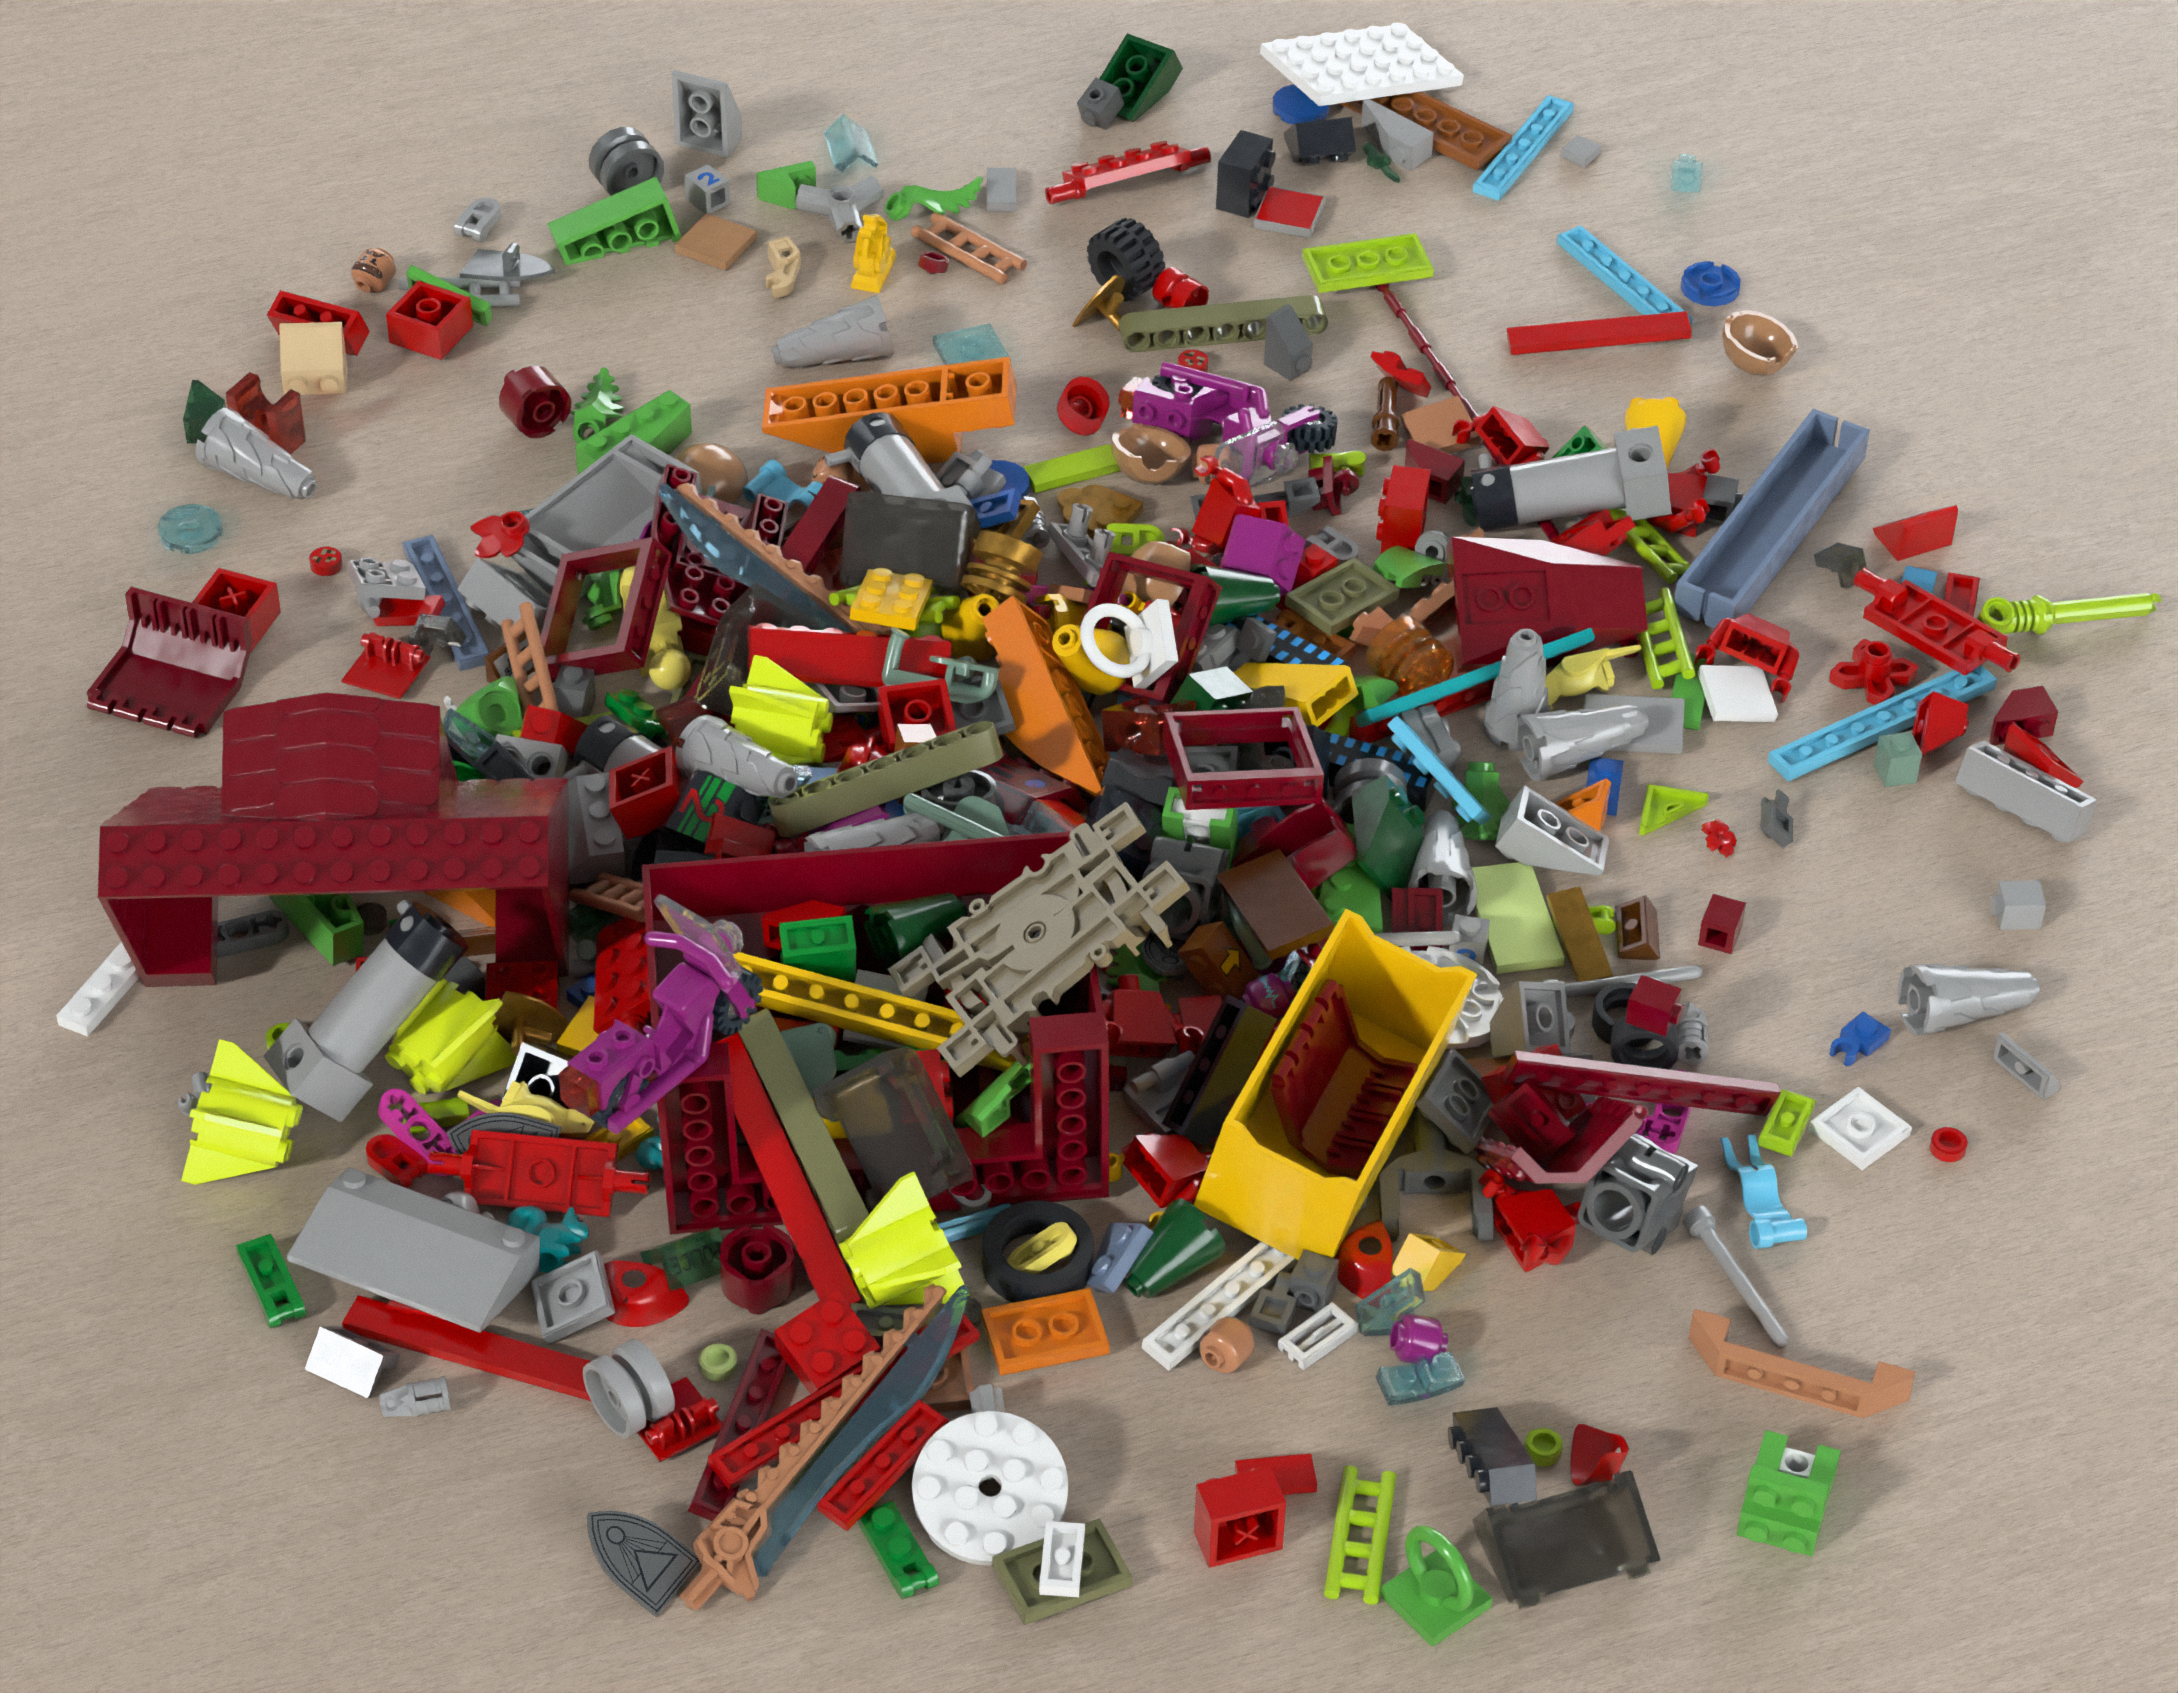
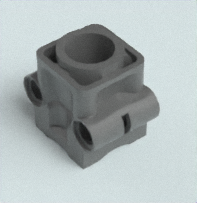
M1159 835L1155 837L1150 864L1145 870L1142 880L1167 860L1191 888L1159 915L1167 924L1169 937L1187 941L1198 926L1217 921L1222 910L1223 890L1218 884L1216 875L1227 871L1230 850L1198 843H1188V841ZM1141 925L1138 926L1142 931L1146 932ZM1152 928L1147 932V933L1156 934V933L1152 930Z
M1634 1133L1589 1180L1578 1212V1220L1583 1227L1628 1251L1637 1252L1641 1249L1650 1255H1654L1663 1244L1666 1235L1678 1226L1683 1212L1684 1201L1694 1180L1698 1165L1681 1156L1669 1153L1647 1138Z

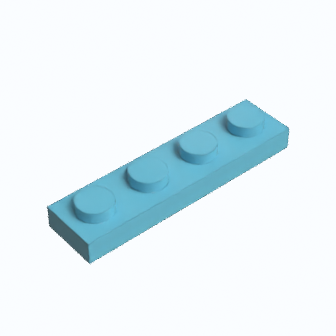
M1396 716L1387 724L1394 732V735L1391 737L1392 741L1403 752L1409 749L1415 755V758L1412 760L1413 764L1424 775L1430 772L1437 781L1433 784L1434 787L1446 799L1452 796L1457 801L1458 805L1455 809L1468 823L1473 819L1480 825H1484L1492 817L1405 721Z

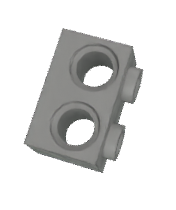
M497 734L496 741L513 757H518V762L536 779L562 778L564 775L569 753L562 745ZM551 763V768L547 774L537 775V770L541 764Z

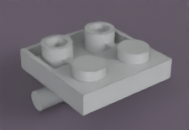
M955 451L936 474V477L945 489L958 485L968 500L998 493L1006 484L1003 474L989 468L992 465V461L985 455L977 462Z
M369 557L360 558L359 561L349 560L348 574L355 585L357 602L370 618H377L380 615V597L424 600L426 587L414 565L401 559L392 560L391 563L379 562Z
M1190 1050L1173 1059L1165 1058L1150 1066L1147 1073L1130 1081V1085L1123 1088V1099L1159 1135H1180L1163 1125L1162 1122L1190 1068L1189 1066L1195 1058Z

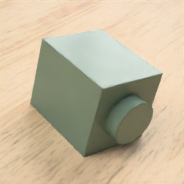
M1911 731L1879 736L1874 767L1885 788L1917 783L1922 752Z

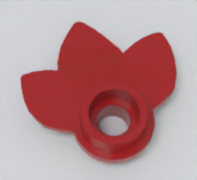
M509 511L501 517L492 515L471 525V530L482 537L474 551L475 556L492 558L501 553L504 557L508 558L516 554L523 547V537L530 530L528 518L519 511Z

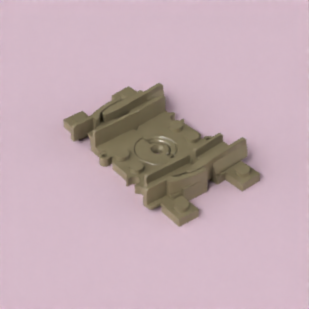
M1124 802L1093 824L1094 832L1087 823H1082L1073 829L1069 835L1071 840L1052 854H1042L1045 863L1041 870L1032 872L1028 866H1025L1022 875L992 895L988 905L983 899L973 900L969 905V912L972 916H962L947 927L954 938L952 950L947 952L931 934L924 939L923 946L921 945L888 968L904 997H913L934 981L943 990L946 988L951 990L945 998L965 1025L937 1047V1049L959 1077H962L995 1049L1002 1057H1008L1012 1054L1024 1067L1028 1062L1025 1059L1020 1041L1029 1034V1017L1042 1016L1038 1010L1040 1003L1046 999H1051L1057 1005L1060 996L1089 973L1094 966V962L1098 967H1107L1113 960V956L1109 951L1111 948H1119L1125 943L1137 957L1140 952L1135 947L1146 939V936L1138 926L1141 925L1146 932L1152 928L1167 948L1173 945L1170 941L1167 924L1159 915L1191 888L1167 860L1139 883L1123 866V862L1117 853L1147 832L1127 802ZM1120 874L1123 876V878L1125 879V881L1127 882V884L1123 881V879H1122V877L1120 876ZM1041 931L1037 938H1033L1037 932ZM981 998H982L989 1006H986V1005L983 1003V1001L981 1000ZM958 999H959V1000L961 1001V1003L968 1009V1011L960 1004V1002L958 1001Z

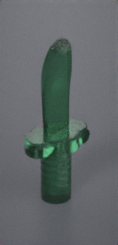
M1371 142L1364 144L1362 149L1368 156L1366 160L1367 165L1373 166L1375 169H1381L1390 180L1400 183L1399 176L1389 167L1391 163L1389 156L1384 153L1380 154Z
M1465 476L1461 479V491L1455 493L1454 501L1463 506L1465 522L1475 527L1476 518L1470 489L1473 486L1472 477Z

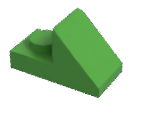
M812 160L757 172L758 199L786 208L796 209V195L801 184L816 187V167Z

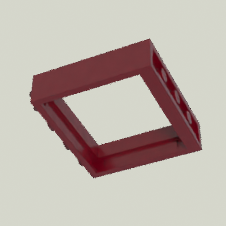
M645 538L562 554L540 636L552 683H555L561 665L594 669V676L644 668L672 558V553L655 538ZM636 566L616 645L565 653L585 575Z
M1109 551L1103 568L1100 567V576L1094 592L1089 597L1086 614L1089 610L1101 604H1117L1128 573L1191 589L1174 635L1178 662L1158 678L1154 691L1134 688L1133 685L1123 683L1122 686L1112 692L1168 708L1188 674H1191L1222 586L1208 576ZM1112 617L1101 618L1097 621L1094 628L1107 630Z
M1299 707L1165 713L1162 741L1185 810L1321 804L1324 773ZM1283 715H1292V721L1289 718H1282ZM1288 741L1297 768L1192 773L1183 746Z

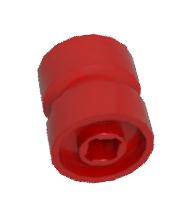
M1168 267L1156 279L1152 289V296L1154 300L1169 309L1207 305L1209 290L1208 287L1193 278H1189V275L1178 268Z

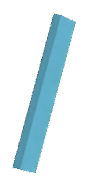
M1548 95L1512 137V140L1475 181L1473 192L1499 201L1572 114L1574 103Z
M1581 225L1557 236V244L1642 315L1684 311ZM1688 314L1690 325L1692 326L1693 318Z

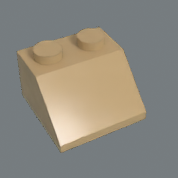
M342 322L281 323L279 326L280 366L284 395L346 394L348 368Z

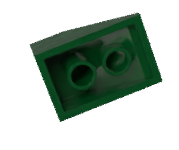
M1127 33L1099 79L1119 87L1124 106L1116 116L1134 122L1170 91L1183 67L1174 50Z
M1384 775L1351 791L1358 864L1392 902V888H1405L1424 840L1422 824L1425 823V818L1421 809L1417 805L1413 806L1407 799L1402 786L1399 784L1395 785L1388 775Z

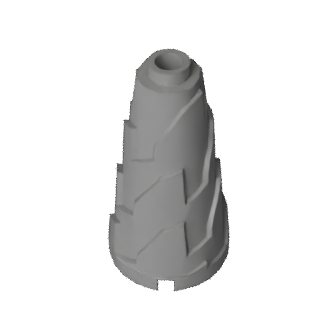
M874 295L841 308L835 314L813 321L811 325L790 332L781 339L776 340L777 346L771 347L776 365L782 363L783 368H797L820 363L827 365L847 360L860 361L893 355L894 350L890 332L887 330V321L878 296Z
M224 407L218 410L203 427L201 432L207 435L204 443L197 440L195 448L196 459L202 465L226 473L245 483H254L272 492L284 494L292 499L298 498L303 500L304 498H310L314 494L317 482L312 471L292 458V455L271 441L269 439L270 436L245 420L234 409Z
M1521 629L1510 638L1506 655L1502 657L1499 676L1494 681L1491 701L1487 703L1484 716V732L1488 739L1499 747L1501 741L1508 743V750L1524 751V749L1517 750L1515 723L1517 718L1525 714L1550 712L1548 688L1545 687L1546 659L1543 657L1542 639L1531 629Z
M1618 705L1599 709L1589 707L1567 712L1566 710L1525 714L1516 720L1515 741L1517 750L1524 749L1526 757L1520 758L1525 772L1532 780L1540 781L1549 776L1575 768V764L1604 755L1603 752L1631 742L1634 738L1644 734L1645 729L1649 726L1646 712L1643 709L1640 710L1636 705Z
M711 715L700 716L692 720L679 737L684 739L685 742L683 748L676 746L675 760L678 770L687 780L690 779L695 770H699L737 785L750 794L778 798L789 796L797 788V773L794 771L793 766L771 755V751L752 741V737L729 726L721 718Z
M1439 810L1429 814L1425 820L1424 840L1416 857L1408 888H1443V924L1454 923L1455 914L1461 915L1466 912V916H1468L1474 909L1477 901V886L1474 871L1470 868L1468 851L1465 849L1463 833L1459 830L1457 818L1450 812Z
M912 812L888 820L882 818L854 827L848 825L826 832H816L805 837L807 841L804 842L805 852L939 842L940 835L944 833L943 825Z
M1944 964L1909 965L1910 967H1904L1900 975L1898 1004H1907L1909 1013H1900L1907 1029L1912 1034L1924 1035L1945 1031L1947 1027L1974 1023L1978 1018L2006 1014L2005 1011L2030 1005L2038 997L2040 987L2038 980L2027 971H2006L2003 968L1970 969L1969 966H1944Z

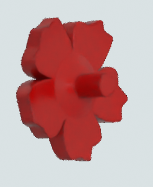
M1715 819L1702 825L1701 830L1708 835L1705 838L1707 848H1710L1712 852L1718 849L1719 853L1725 855L1726 858L1734 853L1733 847L1736 846L1737 839L1732 831H1728L1729 826L1722 820Z

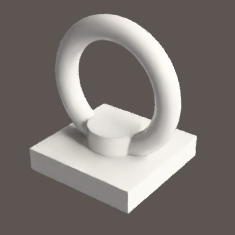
M1156 599L1138 616L1131 610L1117 604H1101L1089 610L1081 623V642L1090 661L1098 669L1118 678L1132 677L1134 688L1146 689L1178 662L1168 600ZM1114 617L1127 624L1124 627L1130 664L1114 663L1106 658L1098 649L1094 640V627L1101 618Z

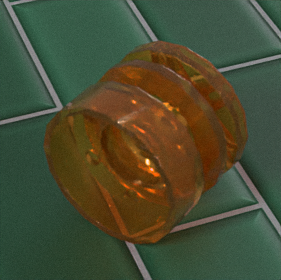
M1412 616L1400 617L1380 629L1372 639L1366 654L1367 665L1376 676L1396 682L1399 690L1395 693L1398 698L1449 680L1454 668L1452 653L1438 639L1434 638L1432 633L1419 620Z

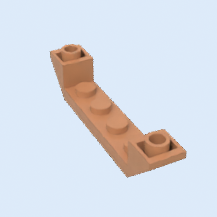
M1480 527L1470 535L1464 533L1460 536L1485 538L1484 531ZM1453 578L1449 584L1445 581L1442 582L1433 591L1430 599L1427 600L1425 597L1420 599L1412 608L1411 614L1407 616L1403 613L1395 621L1379 606L1369 614L1366 611L1363 612L1353 622L1352 626L1355 629L1348 640L1361 646L1391 650L1399 649L1455 603Z
M1698 1309L1693 1311L1689 1339L1715 1376L1860 1418L1868 1417L1909 1401L1916 1371L1878 1361L1872 1383L1855 1377L1827 1371L1817 1366L1806 1365L1778 1355H1771L1743 1345L1729 1343L1727 1339L1731 1322L1730 1318Z

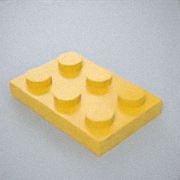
M886 568L868 569L851 606L850 620L915 631L931 594L933 580L926 579L922 575L915 573L906 575L892 573L891 570Z

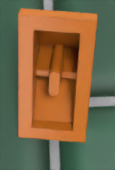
M1605 778L1556 801L1555 804L1601 832L1607 815L1611 782Z

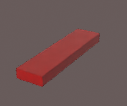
M919 1399L817 1503L818 1511L842 1529L848 1531L916 1462L928 1440L940 1428L948 1424L949 1420Z

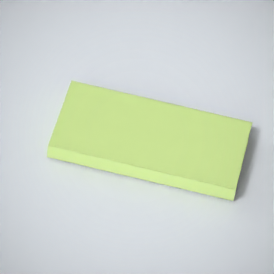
M1520 862L1473 867L1477 886V901L1474 910L1477 918L1490 920L1487 949L1496 974L1564 966L1565 957L1533 867L1523 865Z

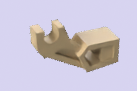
M787 236L768 241V259L775 271L765 276L766 287L767 289H772L774 299L787 296L794 290L798 270L801 269L800 251Z

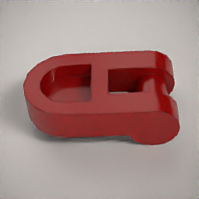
M381 1134L367 1142L365 1150L368 1164L391 1183L409 1188L412 1185L411 1181L416 1177L422 1178L428 1173V1161L399 1138L390 1134ZM401 1163L407 1165L403 1170L398 1167Z

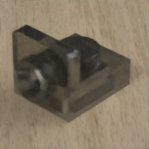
M1837 542L1814 554L1817 567L1830 569L1831 572H1838L1841 588L1848 589L1852 587L1858 571L1867 568L1863 548Z
M420 614L411 630L408 642L411 645H419L421 650L425 651V655L430 656L435 644L441 647H446L447 645L462 647L467 636L452 617Z

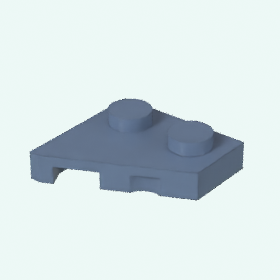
M1110 1223L1087 1284L1096 1292L1114 1293L1154 1232L1144 1224Z

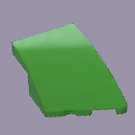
M1025 1056L1028 1063L1024 1067L1016 1060L957 1116L955 1125L958 1128L972 1127L984 1138L1011 1117L1010 1099L1030 1084V1056Z

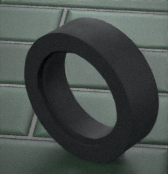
M1027 1201L1002 1210L987 1225L982 1241L983 1273L989 1286L1002 1298L1015 1303L1082 1290L1087 1286V1280L1093 1267L1094 1238L1087 1222L1072 1209L1049 1201ZM1058 1222L1067 1223L1077 1236L1073 1258L1064 1268L1048 1274L1021 1272L1010 1266L1002 1255L1003 1250L1012 1240L1023 1235L1040 1233Z

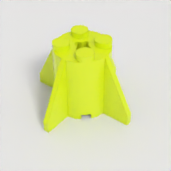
M754 655L747 684H743V688L730 686L729 694L733 703L731 723L735 724V729L752 737L753 742L771 751V755L793 767L805 763H822L825 756V744L822 743L824 732L830 733L833 722V713L828 712L829 699L816 693L768 657Z
M443 978L441 982H437L394 1033L392 1043L389 1045V1051L385 1054L386 1061L392 1067L402 1070L410 1077V1085L421 1094H426L429 1090L442 1093L511 1066L516 1061L517 1055L511 1052V1045L496 1031L498 1025H492L496 1019L494 1014L503 1005L499 998L482 1001L470 990L463 995L455 990L459 984L448 982Z
M219 1039L210 1075L206 1080V1083L212 1084L209 1093L201 1092L197 1108L191 1109L189 1116L194 1118L191 1131L198 1133V1137L190 1139L191 1145L181 1181L195 1185L274 1168L279 1163L288 1161L294 1140L288 1139L290 1130L294 1125L298 1126L303 1110V1105L297 1104L296 1098L234 1042Z
M914 1171L899 1178L853 1235L838 1244L846 1263L849 1264L853 1273L852 1277L861 1295H863L870 1310L881 1305L924 1304V1288L932 1284L942 1286L947 1290L940 1304L958 1303L970 1297L958 1271L962 1266L951 1249L943 1230L933 1220L936 1217L929 1206Z

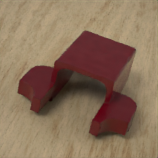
M1322 796L1321 804H1311L1297 809L1279 823L1271 816H1264L1249 825L1252 831L1239 839L1241 849L1231 862L1234 867H1237L1280 849L1311 891L1356 859L1357 848L1345 822Z

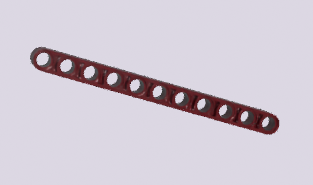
M830 475L781 548L782 557L787 561L791 559L800 561L804 573L808 576L813 575L856 508L861 495V486ZM768 568L685 695L678 712L679 720L690 723L692 720L704 715L717 717V711L730 695V686L741 687L748 676V625L757 626L760 623H769L779 627L799 597L800 592L770 568Z

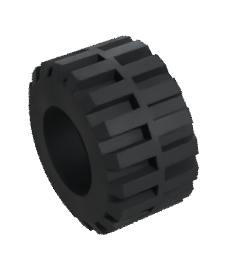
M1122 218L1093 235L1089 240V245L1087 246L1089 255L1087 259L1091 266V272L1096 277V281L1099 285L1104 286L1114 275H1121L1125 280L1124 288L1121 292L1125 302L1131 301L1153 288L1158 276L1166 269L1163 251L1160 250L1158 241L1155 240L1149 229L1147 230L1142 223H1137L1135 219Z

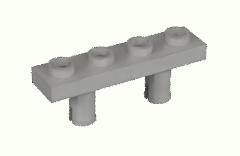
M1074 503L1069 524L1050 522L1048 533L1056 546L1065 554L1089 585L1095 588L1100 576V567L1103 568L1107 554L1111 550L1115 533L1107 529H1103V532L1099 528L1095 529L1092 541L1086 532L1093 508L1086 504H1081L1080 507L1079 503Z

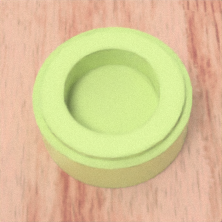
M721 1343L705 1347L699 1355L701 1374L711 1381H724L731 1378L737 1370L735 1350Z

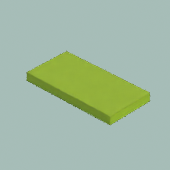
M1417 233L1302 249L1303 261L1318 293L1433 277L1434 268Z

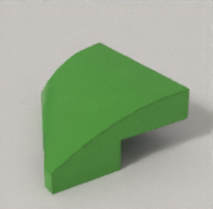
M1395 546L1387 549L1374 562L1373 570L1383 575L1387 580L1396 581L1395 585L1400 588H1420L1423 576H1443L1446 563L1407 548Z
M1375 675L1354 676L1359 694L1352 699V702L1358 711L1371 709L1385 703L1399 688L1396 682Z

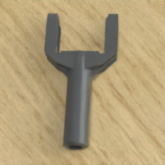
M1416 1105L1411 1114L1414 1153L1395 1159L1379 1173L1380 1221L1384 1224L1390 1240L1397 1241L1399 1237V1191H1404V1194L1463 1193V1190H1470L1473 1235L1477 1240H1493L1492 1198L1484 1196L1482 1190L1485 1186L1478 1182V1179L1487 1169L1470 1157L1451 1152L1449 1140L1445 1133L1433 1121L1426 1119L1422 1115L1420 1108Z

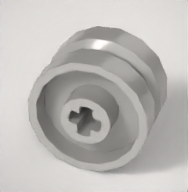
M632 1338L612 1350V1358L602 1355L583 1367V1380L590 1400L604 1423L618 1437L626 1439L646 1427V1420L656 1422L671 1413L675 1408L673 1390L666 1373L649 1348L639 1340Z

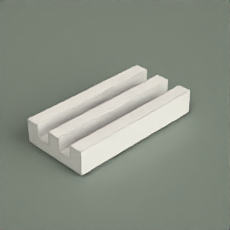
M1331 1302L1279 1339L1277 1349L1282 1353L1287 1351L1288 1358L1293 1362L1295 1360L1299 1361L1298 1367L1304 1371L1358 1332V1323ZM1334 1316L1336 1317L1335 1320H1333L1331 1323H1329V1324L1326 1325L1325 1327H1323V1326L1320 1327L1321 1325H1323L1324 1323H1326L1328 1320H1330V1319L1333 1318ZM1312 1333V1336L1305 1340L1303 1343H1301L1298 1346L1295 1345L1304 1337Z

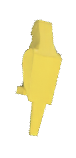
M1634 645L1616 649L1605 648L1564 657L1546 676L1545 687L1548 688L1550 711H1553L1554 708L1552 706L1561 697L1581 695L1593 688L1601 692H1608L1609 688L1613 687L1615 678L1610 661L1608 660L1639 652L1641 646Z
M512 1081L500 1107L460 1090L458 1093L460 1099L485 1113H513L561 1126L559 1138H586L595 1124V1121L578 1112L575 1108L566 1109L551 1098L531 1094L528 1085L524 1081L521 1083Z

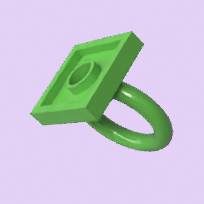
M1423 1525L1416 1526L1409 1531L1405 1541V1550L1410 1567L1382 1585L1380 1596L1433 1647L1491 1608L1492 1597L1472 1579L1463 1557L1442 1533L1432 1527ZM1422 1541L1436 1549L1424 1558L1421 1551Z

